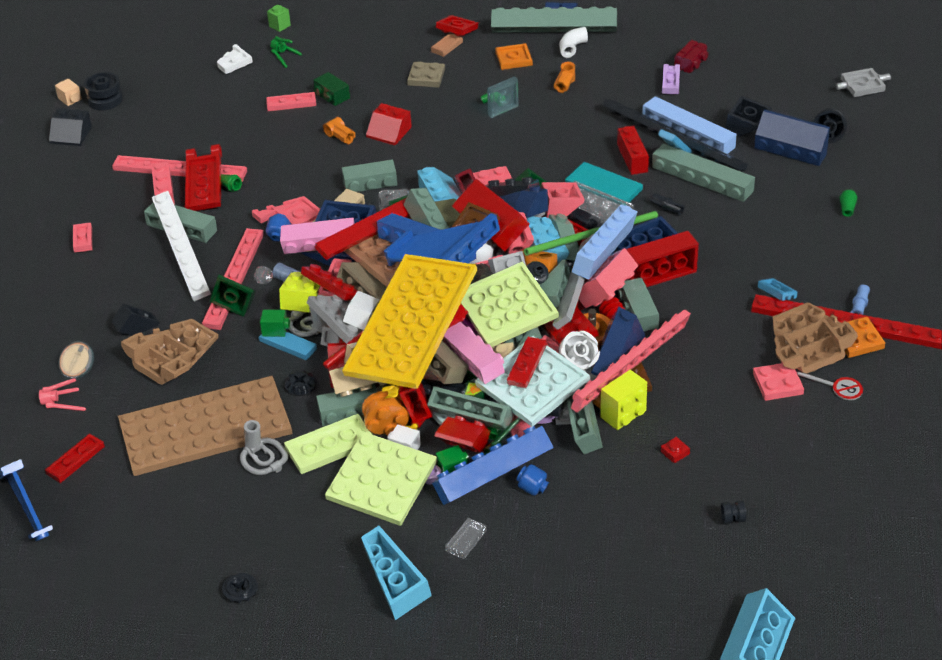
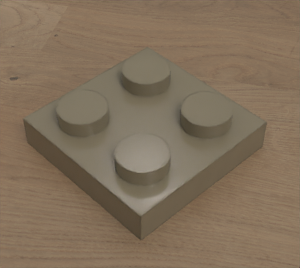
M413 62L407 80L408 85L440 87L445 64Z

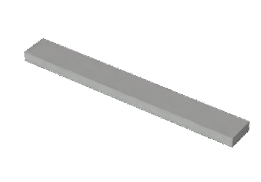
M592 234L590 237H588L580 244L578 252L594 234ZM572 270L558 308L559 317L554 319L553 326L557 330L572 320L585 281L584 277L573 273Z

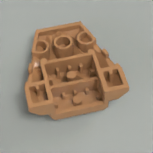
M809 302L773 316L775 350L778 359L784 367L793 370L797 368L806 374L845 357L844 349L851 347L858 337L857 332L848 322L840 323L837 321L836 316L831 315L829 317L825 315L823 309Z
M189 319L170 324V329L160 331L159 328L153 329V334L146 336L142 332L121 341V346L127 356L132 358L133 366L136 370L162 385L188 371L218 339V334L197 321Z

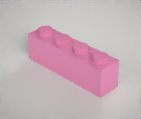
M354 218L281 226L280 236L284 254L317 251L314 248L315 243L355 224Z
M459 322L447 329L443 342L469 366L468 369L484 384L505 373L502 356L499 353L496 354L489 344L486 345L479 335L476 336L469 326L466 327L463 323Z

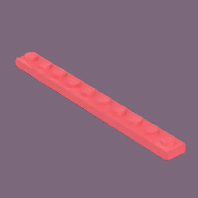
M684 309L679 314H674L669 322L665 321L659 330L655 329L650 337H645L637 347L633 346L627 355L623 354L618 362L610 364L605 372L601 371L595 380L588 381L582 390L578 389L574 393L571 409L576 413L601 394L603 387L627 371L632 370L685 327L691 313Z

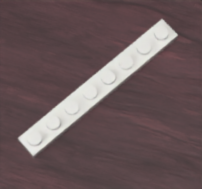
M169 191L153 196V202L193 300L196 301L211 295Z

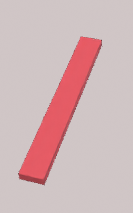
M118 155L112 165L113 170L152 174L151 164L168 162L171 176L186 177V161ZM221 164V174L238 175L243 182L247 173V167Z
M246 228L227 268L225 277L242 284L264 236L263 230ZM211 303L202 325L209 329L221 330L229 310Z

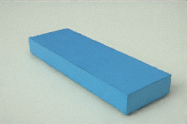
M662 129L660 130L659 137L668 145L692 153V150L676 135Z
M286 332L285 337H262V334L259 336L260 342L304 360H307L317 349L316 343Z

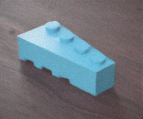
M377 526L361 537L367 556L395 620L432 596L427 579L380 526Z

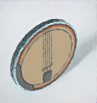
M81 341L72 342L67 345L59 357L61 373L71 379H77L87 374L94 362L92 348Z

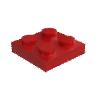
M450 15L437 21L436 28L441 29L445 33L452 32L456 36H464L478 29V22Z

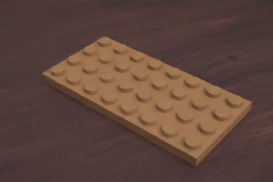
M273 376L118 416L134 476L245 447L244 424L249 420L259 422L261 439L265 437L275 439L293 434Z

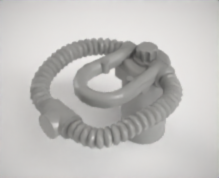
M309 306L311 316L305 317L300 322L301 328L308 331L301 332L293 326V322L306 313L301 311L291 312L289 330L296 336L308 337L322 333L323 326H328V324ZM308 321L313 322L311 324L312 327L305 325V323Z
M255 420L247 421L244 424L245 447L240 455L242 466L250 473L259 476L270 472H280L282 465L288 459V452L281 443L273 438L265 437L261 439L259 422ZM269 443L274 445L282 454V458L273 463L275 459L274 453L263 444ZM262 449L264 454L270 456V459L264 462L260 461L254 453ZM249 454L259 466L269 467L260 470L251 467L246 460V455Z

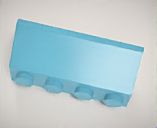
M425 167L422 170H417L419 188H427L434 202L454 198L457 200L462 195L453 179L435 167Z
M767 588L747 594L720 660H779L795 617Z

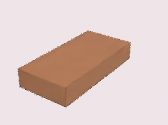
M449 33L431 47V52L444 57L463 43V38Z

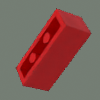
M626 126L618 128L617 145L631 175L648 172L649 155L635 127Z

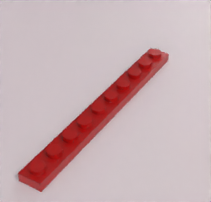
M756 294L751 312L775 316L804 303L788 300L782 301L778 298ZM817 306L825 311V315L829 317L831 315L836 316L837 321L840 323L868 317L882 338L942 349V330Z

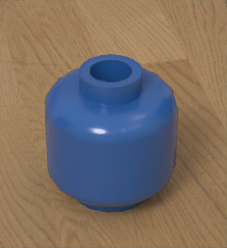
M283 214L271 216L267 222L266 234L273 241H280L281 226L291 225L289 219Z
M532 464L528 467L524 466L516 479L519 481L518 487L532 496L537 495L539 491L543 493L549 484L546 481L547 473Z

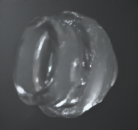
M260 266L256 269L254 278L259 284H267L273 278L272 270L266 266Z

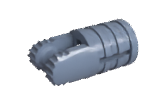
M277 263L273 269L272 276L285 282L290 273L300 271L282 263Z

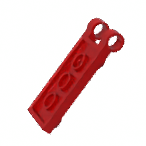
M220 144L211 145L210 155L197 157L195 148L186 150L185 208L197 211L221 207L222 149Z

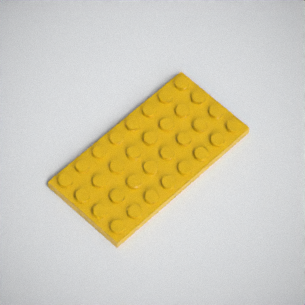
M405 254L342 370L344 376L418 389L477 272L476 265Z

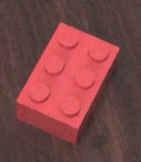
M625 248L610 255L589 280L585 278L579 300L585 308L592 305L596 307L604 299L606 301L610 300L615 296L614 291L622 288L625 285L624 281L635 274L633 271L638 267V264Z

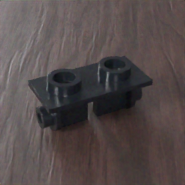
M576 208L567 216V219L588 230L597 228L601 221L598 217L580 208Z

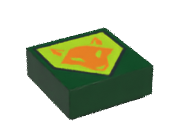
M473 381L467 382L463 393L480 399H484L486 395Z

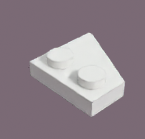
M236 44L232 46L233 50L231 52H226L217 61V67L225 74L253 62L252 57Z

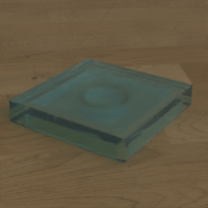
M515 76L487 88L488 115L491 118L519 106L518 79Z

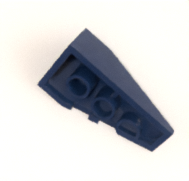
M531 185L528 189L500 196L501 199L515 210L525 213L526 218L548 211V189L540 188L539 185Z
M621 307L617 308L609 321L599 349V358L593 365L591 374L597 376L601 371L605 372L610 364L618 362L623 354L627 355L633 346L637 347L646 337L635 314Z

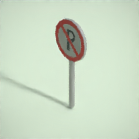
M797 372L799 376L832 386L834 393L844 400H856L863 393L862 385L853 378L843 377L833 383L809 374Z

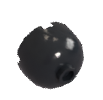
M834 108L820 111L813 123L830 127L828 143H835L841 140L847 130V120L844 114Z

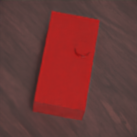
M475 179L452 205L459 214L462 213L468 202L498 214L500 217L498 221L500 230L490 240L504 252L530 224L517 210L478 179Z
M685 231L626 249L638 264V267L633 271L635 274L628 280L642 278L646 287L697 272L699 243L689 231Z

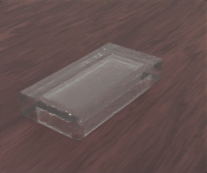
M468 518L445 546L446 551L465 559L487 531V526Z

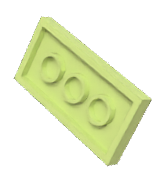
M355 414L284 442V445L299 472L303 474L348 456L362 432L372 433L365 427V423L360 415Z

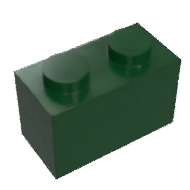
M327 72L313 80L316 95L332 105L337 106L350 99L349 85L333 74Z

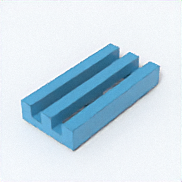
M774 278L758 281V288L782 301L785 298L788 300L791 297L793 299L797 298L798 292Z

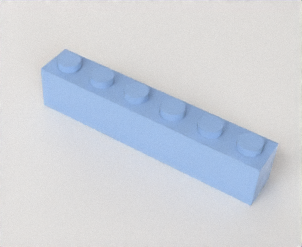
M656 96L643 105L642 114L726 154L736 147V133Z
M620 205L577 253L572 272L589 280L630 233L638 211L633 210L629 206Z

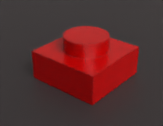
M675 437L661 446V452L673 463H676L690 454V448L679 438Z

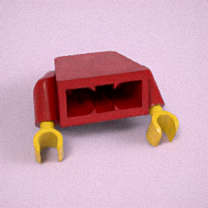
M420 383L418 389L398 385L382 388V392L388 391L386 399L397 397L399 391L412 419V425L405 427L417 430L426 419L433 417L431 408L427 405L429 400L422 383Z

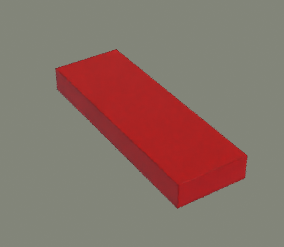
M88 434L46 468V475L59 483L63 482L105 447L104 442Z

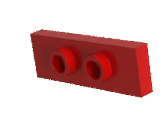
M527 337L507 378L508 385L527 389L547 346V340Z

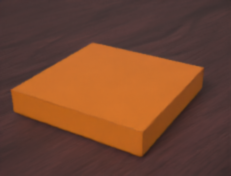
M526 43L495 48L501 70L533 65Z

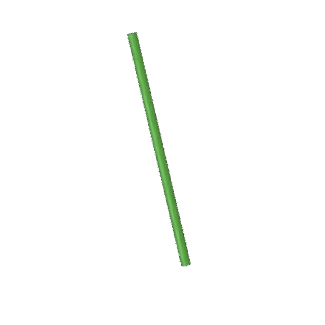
M653 211L636 216L634 224L657 218L658 213ZM600 227L525 248L524 254L527 256L586 239L596 233Z

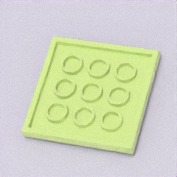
M523 261L470 284L461 302L463 307L469 312L467 317L482 340L491 347L559 317L557 309Z
M362 432L325 493V497L329 501L401 526L435 467L437 457Z

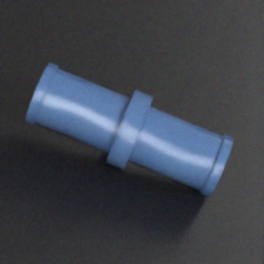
M867 285L858 286L857 294L852 301L853 308L851 313L863 315L864 308L868 305V294L870 292V288Z

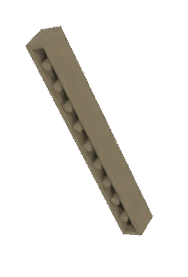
M359 262L341 263L337 278H341L346 284L353 285L357 291L381 300L386 287L378 279L364 269ZM441 341L428 369L443 384L463 382L469 366Z

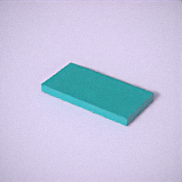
M583 162L565 179V182L577 183L581 191L619 206H627L643 190V184L586 162Z

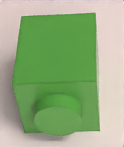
M276 5L267 11L269 27L280 32L291 26L288 9Z

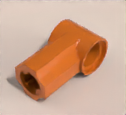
M572 62L561 64V71L554 83V88L560 93L567 91L570 84L575 81V64Z
M336 117L323 124V130L328 137L335 136L347 144L352 143L356 137L355 132L346 127L340 117Z

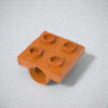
M868 317L848 321L858 335L853 345L844 349L848 358L885 348V341Z

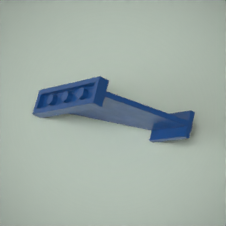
M490 213L480 222L413 236L412 230L408 229L384 250L388 266L401 262L405 254L464 263L500 230L497 216Z
M18 460L0 468V481L7 478L35 530L34 533L28 535V538H34L35 541L49 536L48 531L53 528L51 525L42 528L18 476V473L24 468L22 461Z

